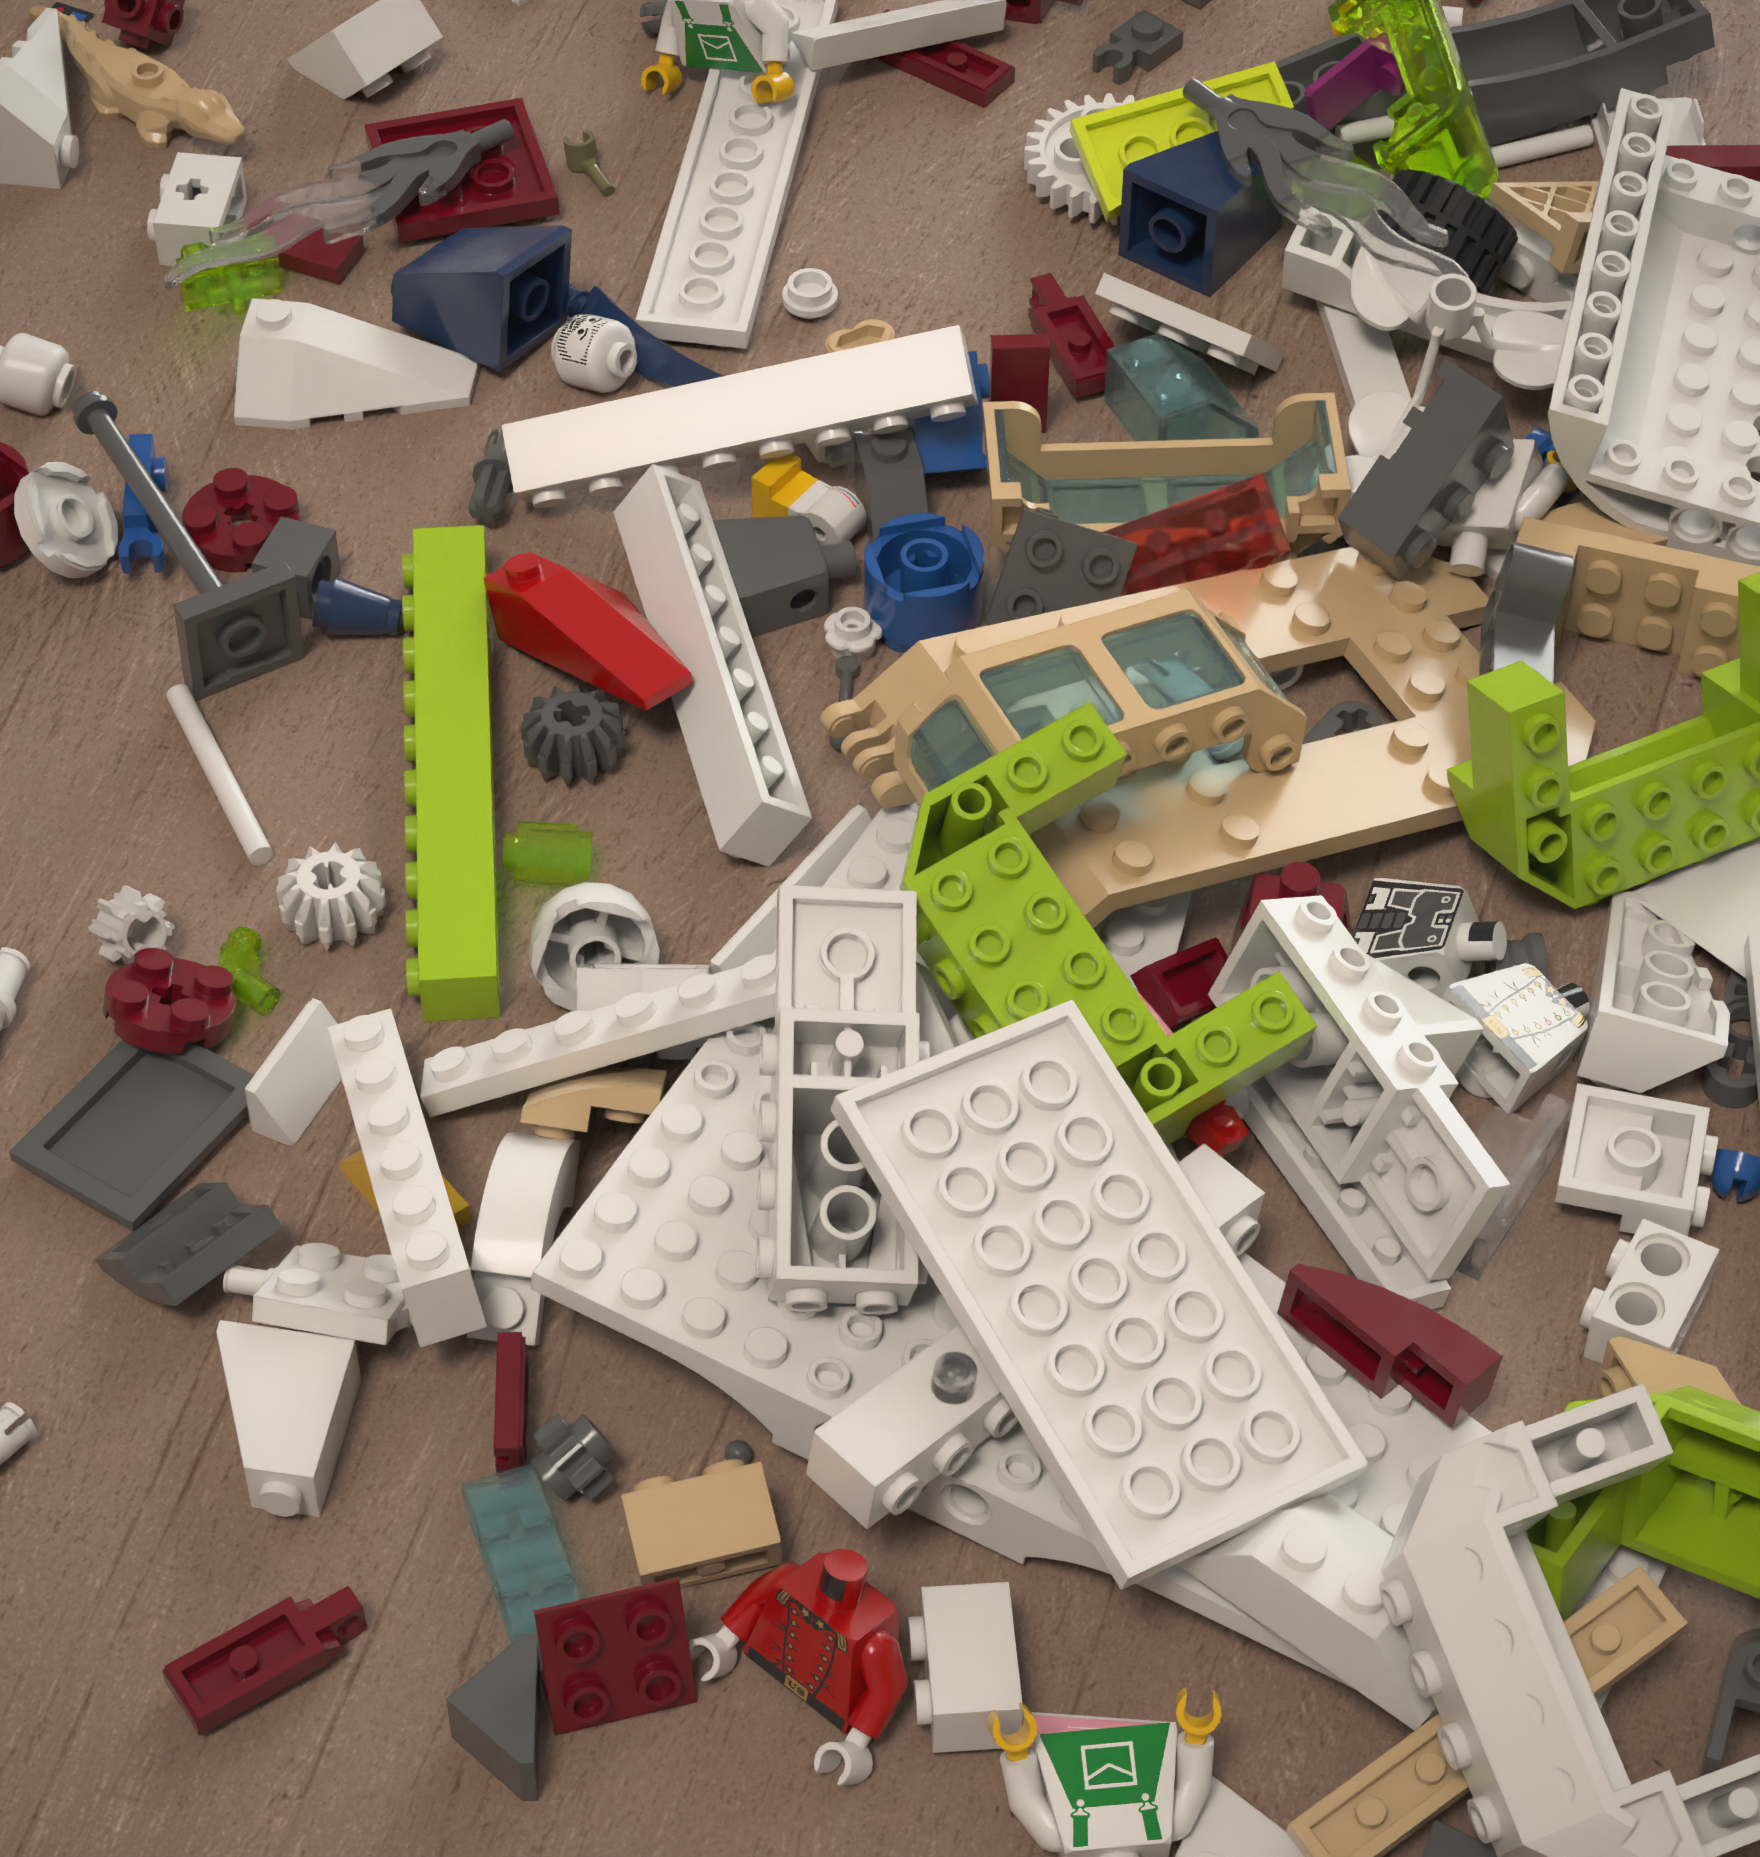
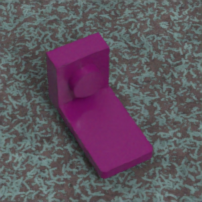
M1378 30L1305 89L1304 97L1308 115L1329 131L1380 89L1385 90L1392 96L1401 97L1421 106L1435 95L1427 51Z

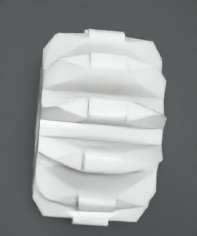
M335 842L328 852L320 853L309 846L306 860L288 859V866L285 870L286 874L278 877L279 884L277 885L276 892L278 903L280 904L281 920L285 924L286 930L296 931V935L299 936L302 945L320 939V942L328 951L334 941L344 940L353 947L357 933L374 934L377 918L384 915V908L386 906L385 890L383 888L382 875L377 868L376 862L366 861L360 848L353 849L344 854Z

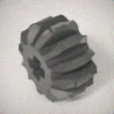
M578 683L573 691L563 692L554 686L550 698L533 697L530 712L523 714L521 735L524 755L528 759L529 766L538 768L544 781L562 776L568 787L574 778L583 777L593 784L597 771L613 773L617 757L623 755L626 739L622 713L619 711L618 703L608 702L602 689L586 694L580 683Z

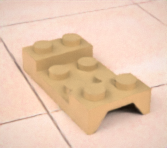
M1523 517L1516 542L1574 557L1569 590L1555 623L1554 646L1559 647L1563 631L1668 653L1680 656L1677 673L1701 678V672L1740 658L1738 580L1760 572L1759 566Z

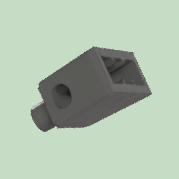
M805 516L713 521L752 638L824 616L829 610V581L857 576V560L852 542L847 541L819 546L812 523Z

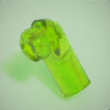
M236 927L229 931L227 942L223 943L220 947L218 966L232 973L235 997L258 1014L267 1015L278 1004L281 995L280 990L258 975L261 959L258 951L262 945L260 935L250 928Z

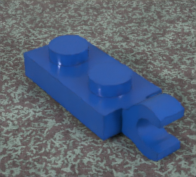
M129 434V445L161 492H168L166 457H156L153 434ZM125 481L122 513L124 536L118 546L122 572L124 574H131L132 563L135 559L150 557L153 559L155 573H162L166 567L163 541L159 536L155 535L159 531Z

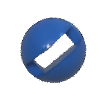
M1717 1149L1711 1175V1184L1718 1195L1726 1198L1731 1186H1736L1737 1202H1743L1754 1197L1760 1190V1157L1736 1150Z

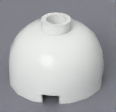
M584 882L567 887L544 903L532 923L529 958L534 976L544 987L545 995L554 1004L570 1011H576L577 967L580 964H658L660 949L649 914L631 893L611 884Z

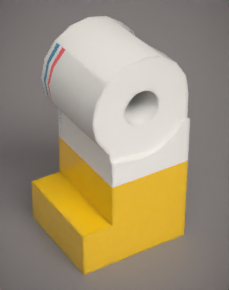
M792 453L783 457L772 458L751 477L752 518L805 516L812 523L819 546L847 542L866 525V510L854 493L841 486L831 487L802 471L801 458Z

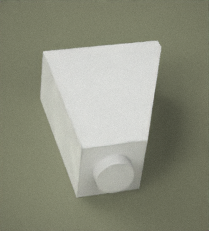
M220 1320L216 1333L251 1507L264 1509L273 1515L283 1517L295 1514L320 1517L361 1382L356 1340Z

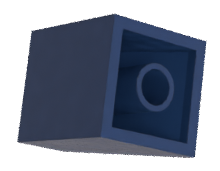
M1216 132L1129 163L1123 169L1118 255L1207 297H1211L1281 229L1283 211L1278 212L1270 201L1260 172L1251 162H1249L1248 167L1228 171L1221 155L1218 136Z
M563 225L460 229L393 274L391 283V294L393 296L392 322L500 372L557 332L567 322L565 305L569 294L572 229Z

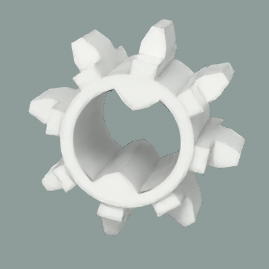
M126 885L122 887L120 893H114V899L107 901L100 898L97 901V908L100 911L97 919H92V925L88 926V931L100 936L97 940L102 945L98 952L100 956L112 962L122 957L124 964H130L134 962V955L139 950L145 948L167 949L164 943L167 936H172L175 924L163 919L167 915L161 910L165 903L163 899L151 893L142 898L140 891ZM136 919L133 931L127 936L130 924Z

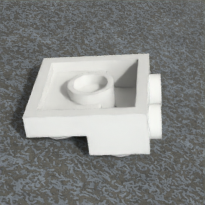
M1577 1083L1555 1202L1621 1214L1619 1231L1635 1234L1642 1219L1688 1236L1690 1226L1703 1228L1710 1188L1697 1186L1699 1174L1712 1175L1718 1145L1717 1136L1706 1135L1710 1108Z

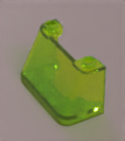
M1336 0L1327 9L1333 27L1346 36L1356 32L1365 39L1369 37L1374 39L1383 31L1388 34L1407 90L1404 96L1386 109L1389 118L1394 120V127L1387 143L1379 140L1373 145L1379 167L1392 175H1395L1397 171L1402 169L1433 173L1469 189L1483 199L1489 197L1492 184L1497 182L1498 167L1440 0Z

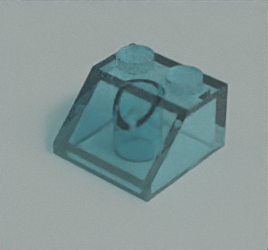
M1158 333L1107 349L1104 401L1134 441L1258 438L1259 428L1204 359Z

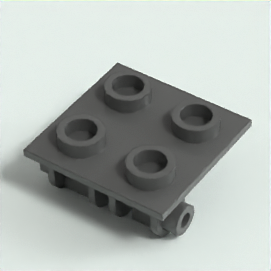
M1037 507L1035 512L1023 508L985 619V624L993 625L1120 597L1138 544L1060 520L1058 513L1045 508Z

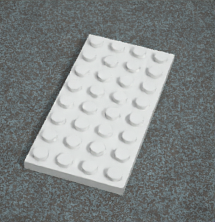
M1073 999L835 1096L830 1108L832 1114L1121 1590L1246 1531L1281 1509L1316 1498L1360 1477L1369 1465L1368 1461Z

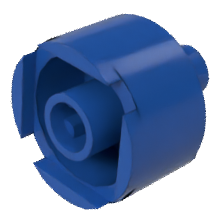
M916 513L900 516L888 521L879 528V536L872 543H870V540L868 541L864 552V610L882 628L884 643L888 648L896 652L905 653L919 640L977 628L983 610L985 555L983 545L973 530L963 524L962 531L945 525L944 516L931 513Z

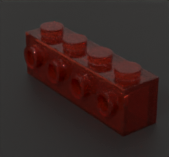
M1263 473L1103 531V533L1138 544L1120 597L1223 575L1245 567L1249 570L1264 568L1275 563L1280 558V554L1291 551Z

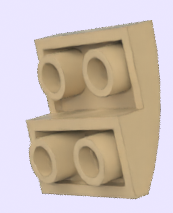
M645 1068L603 1069L584 1072L546 1083L531 1090L522 1108L520 1122L535 1124L534 1134L562 1140L574 1139L575 1131L587 1132L595 1112V1107L605 1108L604 1117L626 1123H644L645 1114L651 1115L663 1099L667 1071Z

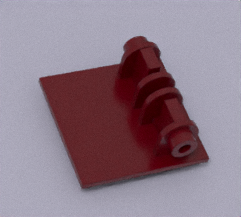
M678 1577L533 1611L543 1670H540V1678L545 1699H548L554 1736L697 1702Z

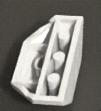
M1328 1492L1316 1498L1281 1509L1246 1531L1177 1563L1185 1571L1414 1731L1429 1721L1438 1711L1432 1696L1425 1698L1419 1692L1411 1675L1408 1662L1409 1655L1414 1653L1403 1624L1395 1626L1391 1622L1380 1597L1379 1585L1385 1582L1381 1568L1394 1537Z

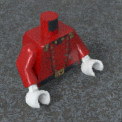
M836 1549L829 1553L819 1552L802 1565L795 1562H786L757 1577L721 1616L720 1619L724 1626L718 1633L689 1641L691 1661L699 1657L706 1647L713 1656V1666L710 1671L705 1673L701 1681L724 1676L733 1670L737 1662L735 1645L741 1639L746 1642L743 1654L845 1734L849 1732L845 1741L828 1742L822 1745L814 1758V1769L818 1774L833 1772L840 1765L842 1757L844 1758L845 1768L839 1777L838 1786L860 1783L870 1775L873 1761L867 1745L871 1738L879 1741L906 1692L909 1680L898 1643L900 1612L894 1602L865 1581L868 1568L866 1560L860 1554L848 1549Z

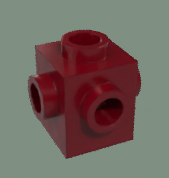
M105 0V13L101 23L120 29L118 40L146 50L149 49L151 41L171 47L174 35L179 31L183 23L185 0Z

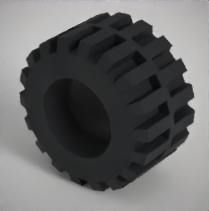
M1402 169L1395 173L1364 228L1371 237L1380 243L1424 259L1433 265L1441 275L1453 273L1467 277L1474 283L1477 293L1484 295L1489 293L1518 241L1517 232L1510 222L1485 199L1449 179L1433 173Z

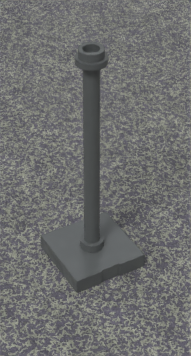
M98 391L82 394L73 405V419L76 426L84 434H95L200 593L173 604L184 685L188 686L195 701L234 687L237 683L262 673L266 674L304 659L296 576L287 563L283 561L223 585L114 421L118 411L112 399Z

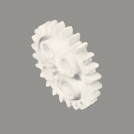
M1107 93L1104 97V102L1096 103L1090 95H1085L1084 105L1078 106L1072 101L1066 100L1064 101V113L1049 108L1047 110V121L1039 119L1034 121V132H1028L1026 136L1024 170H1027V183L1036 185V196L1038 198L1050 196V208L1052 209L1059 208L1065 204L1068 205V217L1070 218L1077 216L1082 211L1088 212L1089 223H1095L1100 215H1103L1070 134L1071 119L1134 102V95H1128L1123 103L1115 102L1111 93ZM1120 215L1110 221L1112 225L1118 224Z

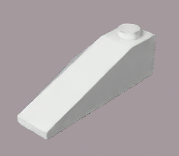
M252 298L240 334L234 421L235 425L294 430L311 427V418L343 414L346 423L364 420L363 411L394 408L398 413L405 415L470 406L480 365L479 362L458 352L310 303Z

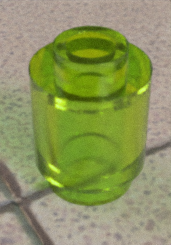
M518 821L517 833H504L502 870L514 871V884L571 887L574 886V881L590 882L593 831H578V824Z

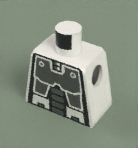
M1374 878L1352 936L1366 954L1441 999L1449 985L1468 978L1473 961L1502 960L1507 949V935L1503 923L1500 921L1479 922L1469 894L1462 887L1389 878Z

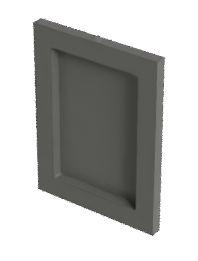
M122 1040L9 1151L10 1158L15 1163L40 1176L43 1180L52 1183L90 1205L95 1210L104 1213L135 1231L249 1114L245 1087L254 1075L211 1052L209 1049H204V1047L195 1042H185L184 1053L167 1054L145 1050Z

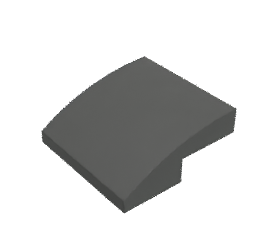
M226 1182L198 1183L95 1260L103 1272L129 1290L154 1302L177 1306L281 1229L282 1226L269 1205H240Z

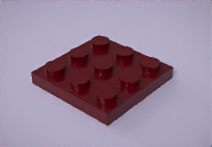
M522 98L364 125L366 143L369 150L386 143L411 137L447 134L460 130L473 133L503 119L510 123L514 132L512 140L481 153V161L474 164L460 183L447 195L432 192L429 187L420 192L399 215L391 219L399 243L456 233L462 228H485L519 221H532L537 218L559 214L558 195Z

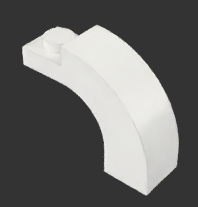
M509 1132L500 1142L484 1189L470 1270H475L474 1284L487 1327L467 1333V1338L497 1341V1332H522V1337H526V1345H539L545 1296L531 1290L532 1271L552 1246L556 1227L563 1209L573 1206L581 1140H562L542 1137L536 1134Z

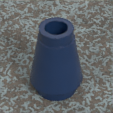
M337 576L335 582L320 580L312 626L326 629V635L390 634L397 636L402 611V600L393 599L391 596Z

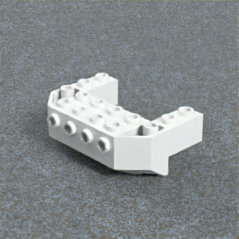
M1644 1383L1527 1426L1524 1425L1523 1420L1443 1454L1419 1476L1381 1568L1385 1582L1380 1583L1379 1591L1384 1609L1395 1626L1403 1624L1414 1651L1408 1657L1413 1680L1423 1697L1428 1698L1432 1696L1443 1722V1725L1438 1727V1738L1443 1754L1452 1769L1455 1771L1462 1769L1473 1796L1467 1802L1470 1820L1480 1840L1485 1844L1492 1843L1497 1857H1717L1760 1840V1754L1676 1786L1670 1770L1631 1785L1525 1532L1557 1508L1558 1504L1648 1472L1674 1453Z

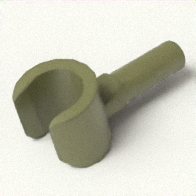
M589 130L582 131L583 143H572L567 137H564L563 144L568 169L575 172H585L591 177L604 196L612 195L615 187L601 170L598 163L594 133Z

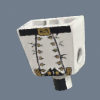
M1526 963L1455 982L1448 986L1442 997L1443 1000L1477 1019L1484 1028L1465 1058L1466 1066L1464 1068L1466 1069L1467 1065L1479 1077L1477 1082L1507 1114L1519 1108L1569 1064L1589 1030L1585 1017L1589 1013L1590 1004L1584 990L1575 983H1566L1555 988L1535 966Z

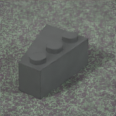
M1445 358L1435 373L1444 381L1427 407L1422 412L1413 406L1403 420L1404 424L1412 428L1390 459L1380 454L1338 517L1345 542L1400 581L1412 567L1419 568L1426 563L1436 548L1438 536L1450 522L1458 523L1467 515L1475 501V493L1489 477L1492 479L1497 478L1506 469L1514 453V442L1503 396L1447 358Z

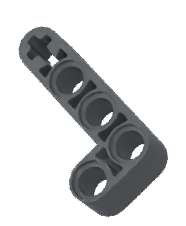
M1512 541L1496 578L1483 616L1480 638L1479 676L1522 660L1549 681L1554 682L1555 623L1569 590L1574 566V557L1572 555Z

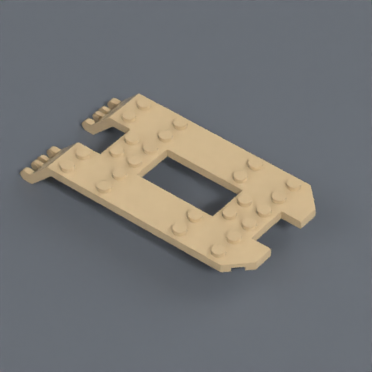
M1351 546L919 640L855 698L828 706L822 712L820 722L831 737H845L841 744L842 753L849 762L853 763V768L860 778H876L871 786V793L882 808L889 809L910 804L916 800L898 770L895 771L896 767L893 764L897 719L913 703L920 706L924 711L951 684L943 672L961 655L1187 589L1197 595L1208 609L1216 614L1223 611L1236 620L1246 634L1243 658L1257 676L1344 656L1398 720L1397 722L1302 744L1299 762L1276 771H1255L1249 767L1244 759L1214 766L1204 752L1199 750L1173 761H1164L1128 772L1118 777L1114 787L1029 835L1092 928H1094L1117 909L1284 867L1293 862H1303L1462 821V816L1447 780V768L1472 759L1467 680L1479 676L1480 653L1459 629L1482 624L1489 598L1471 577L1451 572L1449 570V562L1430 556L1421 567H1412L1400 581ZM1132 669L1123 671L1143 701L1150 708H1167L1161 699L1163 697L1145 680L1133 673ZM1200 670L1191 672L1202 684L1210 687L1200 673ZM1098 679L1001 708L1016 731L1038 726L1042 729L1088 702L1092 703L1107 726L1123 720L1122 713ZM1557 682L1553 684L1565 692L1568 766L1587 759L1596 721L1562 682ZM967 719L964 741L943 749L934 760L933 772L925 774L931 785L936 783L982 742Z

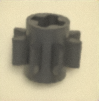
M557 1413L532 1435L542 1451L530 1463L562 1500L566 1501L574 1492L581 1491L591 1502L615 1480L606 1464L618 1452L586 1415L582 1414L572 1424H567Z

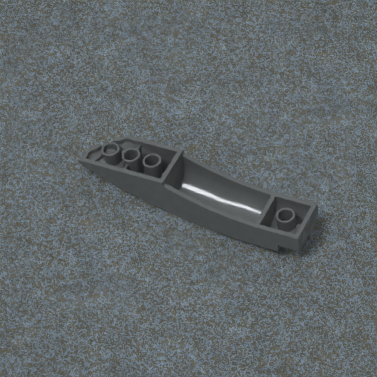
M1560 0L1522 13L1470 25L1420 32L1389 33L1427 51L1435 95L1421 106H1418L1380 89L1336 125L1439 105L1443 111L1444 124L1448 129L1457 154L1542 132L1599 112L1602 103H1605L1606 108L1617 105L1621 88L1644 94L1668 84L1667 66L1679 61H1685L1698 53L1715 47L1711 13L1700 0ZM1361 27L1275 62L1293 102L1294 110L1308 115L1304 97L1305 89L1373 34L1369 35L1366 29ZM1334 126L1328 131L1329 142L1317 151L1320 153L1321 164L1294 173H1286V175L1319 174L1395 166L1398 164L1392 151L1394 139L1393 137L1339 147L1335 139Z

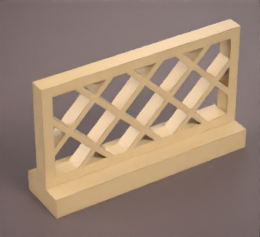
M1599 181L1493 183L1488 198L1555 246L1549 264L1562 274L1579 273Z

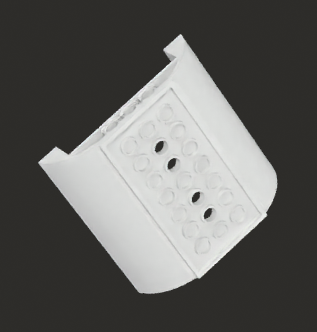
M1621 88L1548 409L1551 439L1562 466L1579 490L1601 511L1623 526L1668 538L1666 547L1760 567V482L1754 480L1750 472L1760 473V436L1757 431L1760 430V182L1741 175L1695 164L1685 159L1665 155L1676 103Z

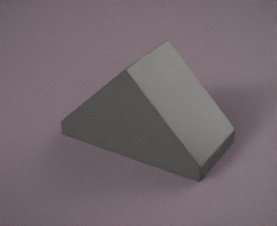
M537 1633L522 1634L446 1699L451 1737L522 1801H538L541 1711L540 1670L542 1669Z

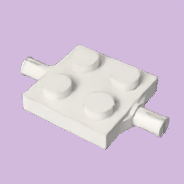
M307 1243L302 1246L295 1245L276 1268H269L266 1271L232 1264L226 1269L224 1274V1292L254 1296L253 1322L387 1345L395 1332L405 1327L410 1328L413 1325L392 1255L377 1254L365 1258L340 1253L337 1247L330 1244Z

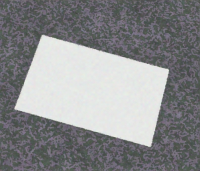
M1760 838L1754 842L1740 844L1712 855L1702 862L1679 868L1632 891L1644 895L1650 902H1639L1641 905L1661 919L1667 920L1675 929L1746 978L1744 945L1748 934L1760 935Z

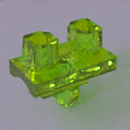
M255 231L237 235L231 242L232 248L211 252L210 246L202 242L183 246L181 248V258H176V265L185 312L230 303L234 316L246 314L245 300L282 293L283 285L279 270V254L275 240L264 241L260 234Z

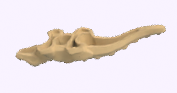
M38 5L30 8L31 18L36 20L46 7ZM57 11L61 36L67 43L75 65L88 81L92 105L100 119L103 121H113L127 117L136 123L137 133L141 142L151 149H166L172 137V132L175 129L185 130L189 135L196 138L208 139L227 145H233L244 138L246 131L243 124L234 115L230 104L221 93L211 89L191 88L175 71L142 52H138L135 48L125 49L118 47L110 39L104 41L95 30L88 28L85 21L77 20L73 14L67 16Z

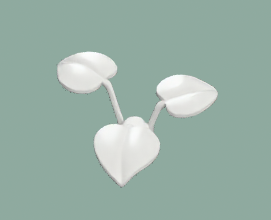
M1370 236L1365 239L1356 256L1350 281L1351 301L1357 315L1370 326L1385 331L1399 329L1410 319L1415 324H1422L1426 319V325L1431 331V338L1411 401L1394 391H1377L1364 396L1353 407L1348 422V435L1357 455L1371 456L1376 460L1380 454L1388 459L1393 456L1412 429L1403 423L1411 408L1414 406L1422 412L1426 408L1420 405L1424 400L1441 342H1453L1460 339L1469 332L1472 325H1474L1483 347L1495 351L1493 368L1504 381L1513 386L1528 390H1543L1554 386L1568 322L1531 310L1508 311L1494 319L1491 336L1484 322V309L1475 308L1477 291L1470 279L1453 273L1441 275L1433 265L1422 258L1390 248Z

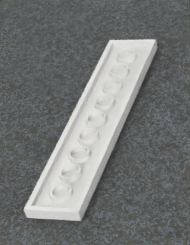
M774 0L788 15L790 36L791 32L833 24L838 11V0ZM792 40L788 44V63L783 64V72H786L792 78L794 92L785 101L774 103L772 99L771 102L758 104L753 99L751 87L754 79L767 73L714 68L709 70L635 319L641 327L658 339L747 349L822 69H810Z

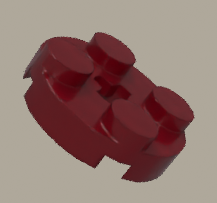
M226 468L215 474L213 483L202 487L189 499L182 513L183 526L212 569L231 573L247 572L246 563L253 562L281 516L300 521L298 497L294 489L284 486L273 479L247 475L244 470L239 468ZM240 520H250V521H253V522H242L241 524L237 525L236 527L232 526V523H234V522H236V521H240Z
M145 948L135 953L133 963L120 967L107 980L103 1013L105 1019L110 1016L115 1021L114 1032L122 1040L136 1047L158 1053H184L185 1042H197L205 1039L204 1049L222 1042L232 1030L236 1007V997L233 991L234 978L232 973L223 967L205 966L197 962L173 958L169 952L159 948Z

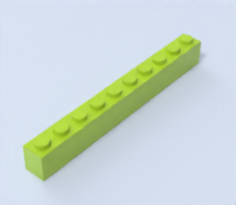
M484 525L414 528L413 553H402L404 589H413L414 595L402 596L404 630L414 631V637L403 638L405 674L415 673V680L403 681L405 717H415V724L404 725L406 762L416 761V769L404 770L406 807H416V815L405 816L407 853H417V862H405L407 900H417V909L406 910L408 948L418 947V958H406L408 997L420 996L423 1022L501 1018L489 600L483 580L488 575Z

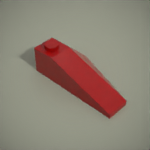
M532 552L511 557L505 562L503 567L483 578L499 640L645 711L693 683L692 675L688 668L625 593Z

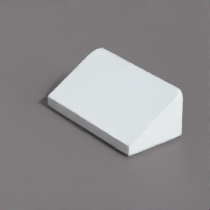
M314 998L310 1002L308 1001L245 1087L252 1131L289 1146L298 1143L342 1081L327 1028L336 1025L337 1022L321 1001Z

